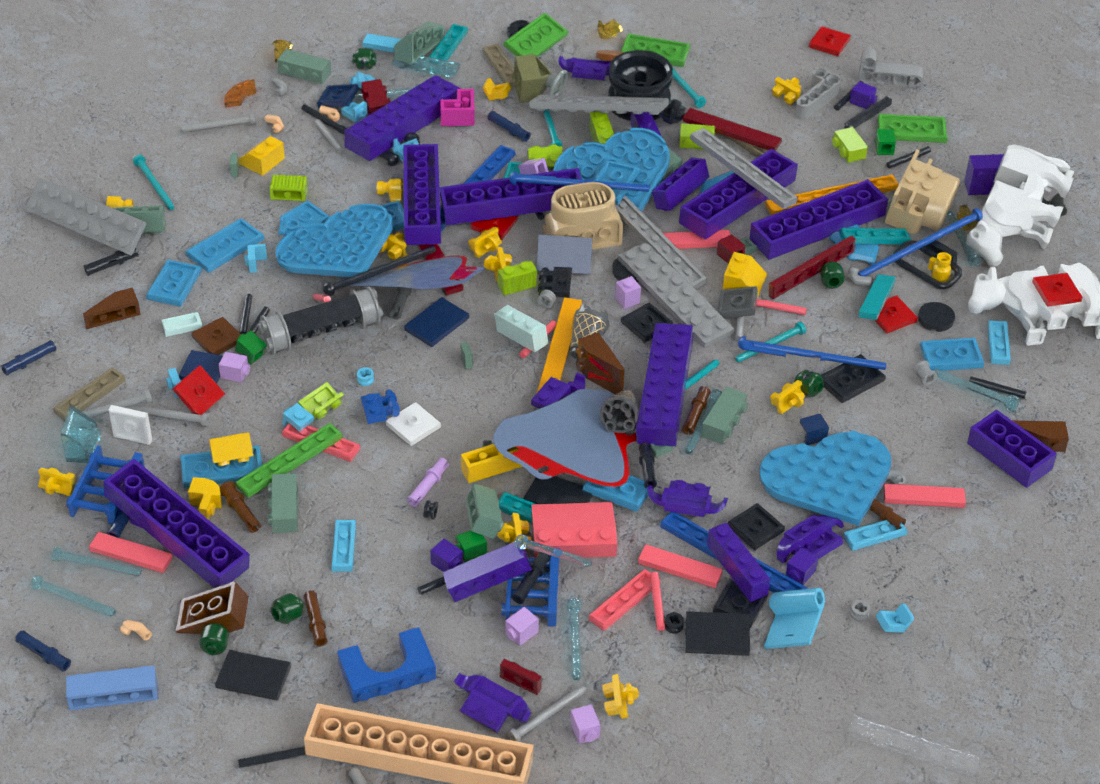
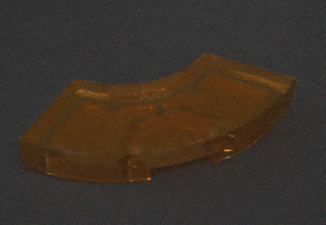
M254 79L246 80L233 86L225 95V107L242 106V101L246 97L256 94Z

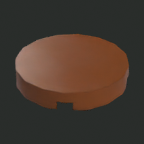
M598 50L596 51V58L612 61L616 56L624 52Z

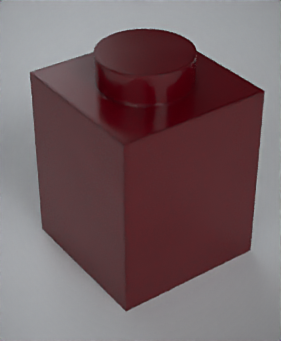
M731 234L718 241L717 255L729 264L734 252L745 254L746 245Z

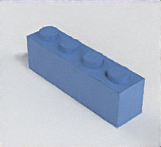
M155 665L66 676V698L69 710L158 700Z

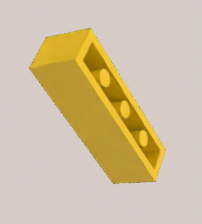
M494 444L461 454V471L469 484L523 467L503 456ZM512 447L507 452L514 453L519 449L518 447Z

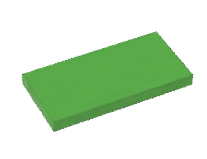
M543 13L506 40L503 46L515 56L535 54L539 57L566 37L569 31L547 13Z
M628 33L621 52L633 50L651 51L665 57L673 66L684 67L690 50V44Z
M878 114V129H894L896 140L947 142L945 117Z

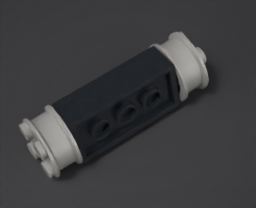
M365 286L364 289L358 291L352 289L347 297L284 315L280 311H276L275 315L260 316V323L257 326L259 333L263 334L264 343L267 345L265 351L270 352L271 355H275L277 351L283 349L290 351L291 344L301 341L305 336L313 338L319 336V333L325 330L326 333L336 331L342 325L344 328L355 325L354 323L357 322L358 326L364 329L368 324H380V317L383 316L381 306H378L375 288L371 289L370 286Z

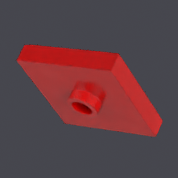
M821 26L809 42V47L839 56L850 41L851 35Z
M518 215L474 221L471 224V229L481 233L497 227L498 236L503 240L517 222Z
M1068 273L1033 277L1032 283L1047 307L1082 301L1083 297Z
M896 295L886 300L877 320L874 321L887 334L916 323L918 317Z
M201 365L172 388L193 414L202 415L225 395Z

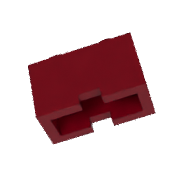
M381 79L361 82V94L363 100L368 104V116L391 102L390 98L386 96L387 88L386 85L382 84Z

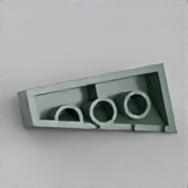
M427 21L412 33H409L395 44V60L413 64L440 43L444 37V25Z

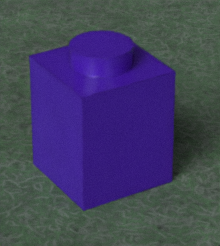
M859 81L851 90L850 103L864 109L869 108L877 100V88Z
M443 539L430 550L431 564L442 572L463 564V551L446 539Z
M800 548L788 561L786 576L804 585L815 573L818 557Z

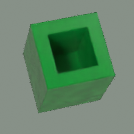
M877 129L875 137L877 155H894L896 145L894 129Z
M251 330L237 338L235 351L240 355L247 356L248 363L252 365L265 354L267 345Z
M471 530L456 535L455 546L463 551L464 563L487 554V541L483 535Z

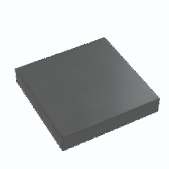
M757 286L721 290L718 313L724 319L755 315L758 296Z

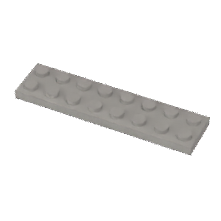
M539 94L529 104L530 108H535L536 111L551 109V111L558 112L561 109H567L568 112L584 110V112L590 113L594 112V110H600V113L616 111L619 114L633 111V114L649 112L651 115H656L669 105V98Z
M39 178L25 207V210L131 256L147 224L142 220L42 178Z
M647 242L618 254V260L680 324L693 325V337L704 348L734 334L735 329Z

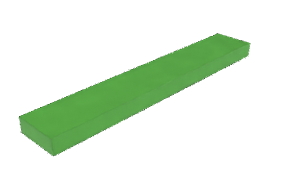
M331 423L325 425L236 481V487L248 498L267 487L268 483H272V474L289 473L343 438L342 433Z

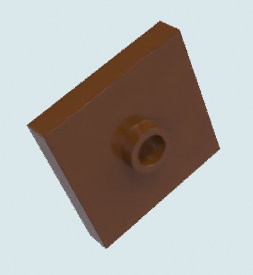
M224 317L192 332V338L207 353L216 355L236 346V340L241 335Z

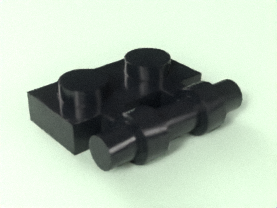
M554 267V272H550L548 268H542L539 273L540 283L537 288L539 295L543 290H550L556 297L570 298L572 268Z

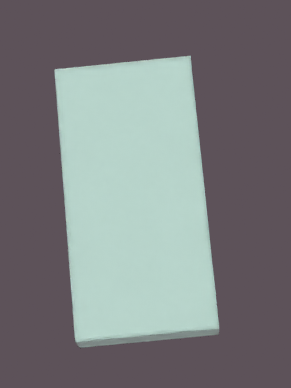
M198 312L161 320L166 337L202 328Z

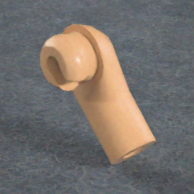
M320 106L319 113L327 115L334 122L340 119L337 109Z
M265 116L266 123L274 124L272 129H274L275 133L283 131L284 125L279 116Z
M126 620L120 627V631L123 634L129 635L131 631H134L144 641L149 640L152 636V633L141 622Z

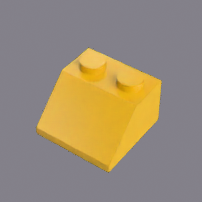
M269 136L239 158V164L263 176L285 159L284 142Z
M734 252L724 273L722 290L757 286L758 299L767 273L752 256Z
M249 432L208 439L213 463H218V466L230 464L229 460L237 459L238 463L249 461V457L253 456Z

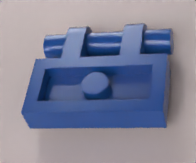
M386 390V395L380 397L379 393L361 396V403L368 424L386 421V416L389 415L393 417L399 416L400 406L396 402L397 397L392 390Z

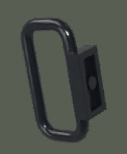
M909 240L904 242L893 254L918 241ZM937 240L918 250L936 259L937 255L942 252L951 255L950 266L955 274L946 282L934 279L901 258L894 261L900 267L938 289L952 287L962 276V270L957 265L958 252Z

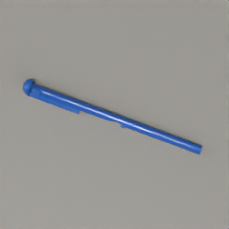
M517 172L511 173L509 177L513 185H516L517 182L568 186L587 182H599L616 190L649 192L650 185L605 182L590 179H565L552 176L517 174Z
M973 209V214L907 246L901 251L858 272L860 276H867L974 220L979 222L983 218V213L980 209Z
M742 336L738 340V346L741 350L786 357V354L820 358V361L827 360L886 370L887 363L746 340V336Z

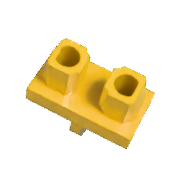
M780 77L775 79L776 85L772 89L773 96L779 98L782 94H785L783 97L784 101L789 105L800 98L801 86L799 85V79L795 77L786 81Z
M493 227L490 230L481 232L479 237L470 239L468 244L470 250L474 251L475 257L479 258L489 251H496L498 245L502 244L498 236V228Z
M397 232L395 235H389L379 252L382 253L387 249L388 256L393 260L407 256L404 234Z
M497 247V254L495 256L489 255L484 260V267L494 271L496 282L498 281L497 270L510 266L512 262L511 254H505L502 247Z
M797 380L793 384L786 383L781 393L774 392L770 395L771 404L777 406L778 413L783 414L793 406L799 408L804 404L803 398H805V395L801 391L802 381Z
M41 467L38 470L40 476L38 487L45 489L47 494L52 495L56 492L67 496L72 495L73 487L76 484L75 474L70 472L63 474L58 469L52 467L50 469Z
M513 513L512 521L508 524L503 523L501 531L497 532L498 537L505 542H509V544L520 540L524 550H528L532 543L531 537L523 536L529 531L528 521L520 520L517 513Z
M615 674L612 675V682L602 685L606 699L614 697L613 700L604 703L605 710L608 716L620 714L621 718L625 719L628 718L627 704L632 705L634 703L633 700L639 697V691L636 687H632L630 683L624 686L620 682L619 675Z

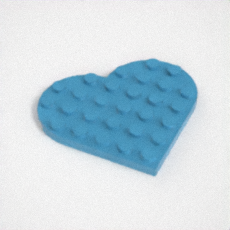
M630 128L629 131L618 132L610 137L605 144L584 142V145L572 146L565 150L557 159L553 171L578 168L582 180H595L607 160L638 167L640 172L632 184L650 185L649 192L628 190L625 196L641 212L651 198L652 190L659 185L670 163L669 150L665 140L656 132L645 128Z
M353 205L342 213L336 212L325 223L303 226L304 229H300L295 233L294 231L288 233L278 243L275 255L279 265L290 273L352 277L370 268L393 229V220L387 209L380 205Z
M857 431L837 433L823 438L815 447L800 443L772 450L761 462L760 482H762L768 494L780 501L859 526L890 473L891 455L887 447L876 437L858 433Z

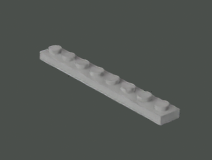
M705 128L691 134L690 140L782 209L797 203L795 195Z
M626 196L623 197L619 205H615L620 218L644 242H647L694 289L707 283V278Z

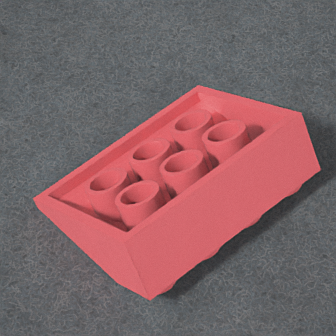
M612 502L531 505L534 558L537 557L540 550H545L551 555V548H560L559 558L616 556L617 534Z

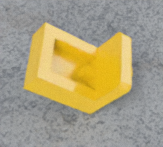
M488 78L483 85V91L489 101L506 98L511 89L509 82L494 85L491 78Z

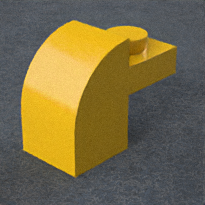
M193 477L188 490L190 505L199 506V512L210 520L211 515L215 514L216 508L222 509L220 488L217 483L210 479Z

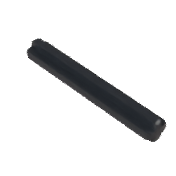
M888 96L884 97L844 124V129L850 127L855 129L892 104V99Z

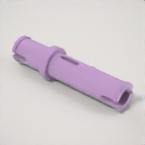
M439 458L436 464L427 470L424 479L407 498V502L411 506L417 507L432 486L440 481L441 475L449 467L446 459Z

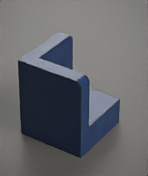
M821 413L800 419V424L806 432L804 440L806 445L818 443L828 436L829 426Z

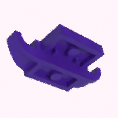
M559 56L558 60L563 70L572 73V78L605 81V77L609 76L611 61L577 59L576 57L564 59L563 56Z
M577 372L573 383L569 381L568 384L550 377L531 399V405L540 409L562 400L577 390L585 389L586 376Z
M683 480L671 481L669 488H664L663 495L656 493L653 485H649L647 489L650 499L657 505L663 506L664 511L704 517L705 514L720 512L724 509L728 498L724 497L720 503H711L710 487L702 483H686Z
M812 515L784 532V537L778 545L777 560L784 564L787 562L788 555L790 553L795 555L800 548L820 559L843 544L842 537L832 532L831 528L834 525L842 528L844 527L843 522L838 518L826 515L818 517Z
M459 673L454 680L458 687L470 694L461 707L460 712L496 733L499 732L508 716L526 724L532 714L521 696L505 689L485 676H466Z

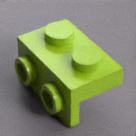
M555 144L547 147L532 146L528 148L527 157L529 160L545 158L547 169H552L559 156L563 153L562 146Z
M326 382L298 401V404L312 414L314 420L316 418L320 420L328 413L329 409L332 408L334 410L342 404L341 400L344 394L342 392L337 394L331 385Z

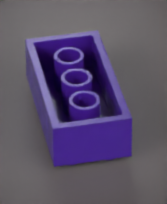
M1004 154L969 155L964 180L968 195L990 194Z
M997 409L970 428L967 444L1026 488L1053 469L1057 453Z

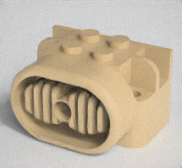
M916 149L896 189L884 222L899 229H906L908 233L912 234L918 233L922 226L934 231H938L941 228L960 184L958 177L931 166L933 159L930 158L927 164L918 161L917 157L920 151Z
M587 182L564 186L554 192L551 198V213L545 216L546 225L543 226L545 235L593 238L592 250L622 245L623 223L615 206V193L609 186L599 182Z

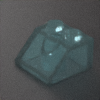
M74 406L69 407L61 432L66 462L88 463L90 454L96 449V442L100 440L101 432L97 429L95 420Z

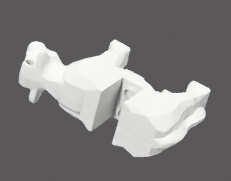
M1020 145L1007 146L994 179L995 184L982 208L983 218L967 234L966 244L972 247L976 255L984 258L990 267H996L1002 262V238L1006 236L1021 235L1026 238L1036 239L1041 248L1045 250L1054 229L1047 228L1038 221H1047L1051 227L1055 228L1063 207L1042 203L1044 190L1050 192L1051 188L1049 187H1054L1059 195L1065 198L1074 179L1072 177L1074 171L1069 170L1070 166L1061 159L1045 156Z
M1081 263L1069 266L1060 265L1058 274L1068 273L1083 298L1078 303L1049 307L1046 306L1032 283L1033 277L1048 275L1044 266L1031 271L1014 272L1012 275L997 279L996 268L990 267L987 275L978 274L976 276L972 296L968 302L969 311L978 314L983 310H991L1003 303L1022 322L1023 327L1028 332L1025 340L1027 346L1043 343L1047 332L1044 329L1043 320L1048 322V330L1063 329L1070 316L1079 318L1082 321L1083 327L1095 326L1096 338L1100 339V283L1096 275L1087 266Z

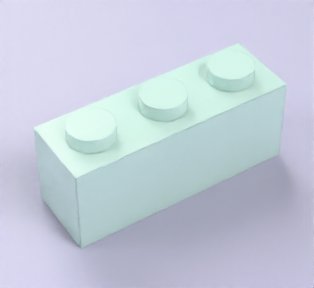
M509 305L494 313L497 332L533 352H537L548 344L546 325Z

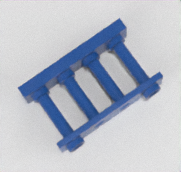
M97 445L94 452L90 454L89 462L72 495L67 499L66 506L69 509L70 517H74L77 510L83 508L104 512L107 515L108 524H113L121 511L111 501L105 505L84 501L83 499L86 493L104 496V488L90 486L93 479L106 480L112 475L111 473L98 471L101 464L122 468L135 459L144 466L143 454L135 452L132 459L128 461L103 457L101 446Z
M551 548V559L546 564V569H550V572H546V574L538 577L536 581L545 582V585H549V588H545V590H531L526 597L545 599V601H548V605H544V607L511 605V597L516 589H512V582L522 581L526 573L509 579L507 581L506 603H502L501 616H505V624L510 614H515L525 607L533 615H544V617H547L548 626H556L560 548ZM528 557L529 563L534 562L535 558Z

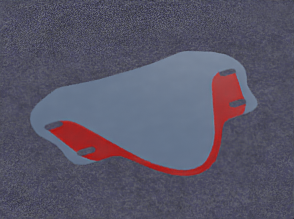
M444 256L404 264L349 286H387L413 289L442 288L467 282L475 274L483 271L484 268L467 267V257ZM342 277L339 281L344 280V279L349 278V277Z
M580 389L558 402L533 412L504 419L494 432L493 442L503 456L522 465L538 479H549L561 473H568L595 484L617 487L626 483L629 477L626 447L628 444L637 441V423L634 427L636 433L629 436L625 432L607 431L600 418V409L603 403L615 394L602 390ZM512 447H518L519 449L514 453L507 452ZM543 466L549 468V470L543 473L537 471V469Z

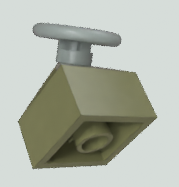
M535 54L515 56L513 82L519 103H527L539 94L543 95L547 87L550 88L548 95L561 94L568 80L567 70H562L555 76Z

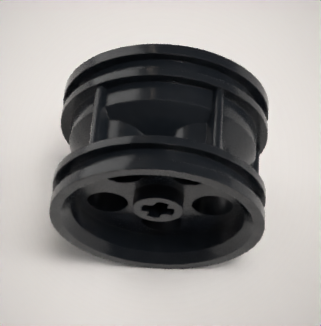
M633 50L616 56L609 66L611 86L608 90V96L669 98L671 100L669 89L673 74L671 63L662 55L646 50ZM612 111L622 119L631 120V111H626L623 114ZM658 114L652 115L654 120L661 118Z

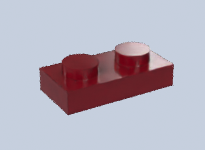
M503 659L500 664V678L538 695L542 689V676L535 671L521 667L516 662Z

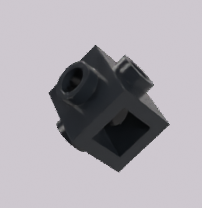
M669 100V105L659 112L658 116L663 118V121L668 124L679 123L683 120L686 107L682 106V102L679 100Z

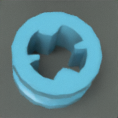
M368 367L359 369L357 371V382L362 386L371 385L374 382L373 370Z

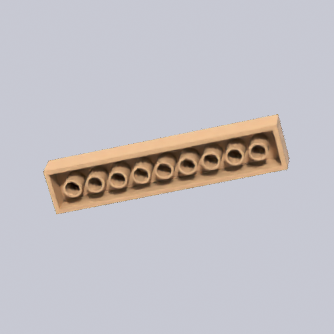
M318 703L304 738L305 753L309 756L453 784H527L533 763L534 745Z

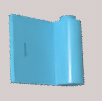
M821 588L774 592L771 595L769 606L775 613V617L764 644L765 649L811 644L825 604V596Z

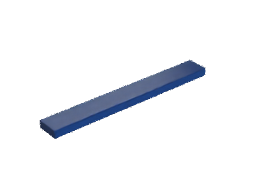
M500 145L463 184L492 180L515 156V150ZM440 206L441 231L447 226L442 206Z
M670 512L661 521V528L718 560L707 546V530L676 512ZM754 558L770 578L769 590L773 593L808 589Z

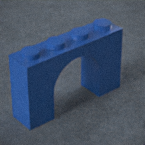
M419 627L399 633V645L405 662L401 667L391 672H377L370 669L364 662L358 645L337 651L338 664L353 703L366 701L380 695H387L390 692L407 689L411 686L428 683L436 679V665Z

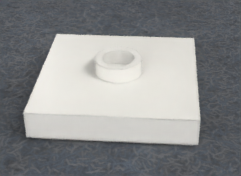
M416 402L400 411L399 416H392L386 420V426L410 446H413L441 428V423Z
M114 405L110 406L108 411L113 437L148 445L151 444L152 434L148 413Z

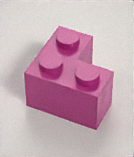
M457 89V99L441 100V126H475L474 89Z

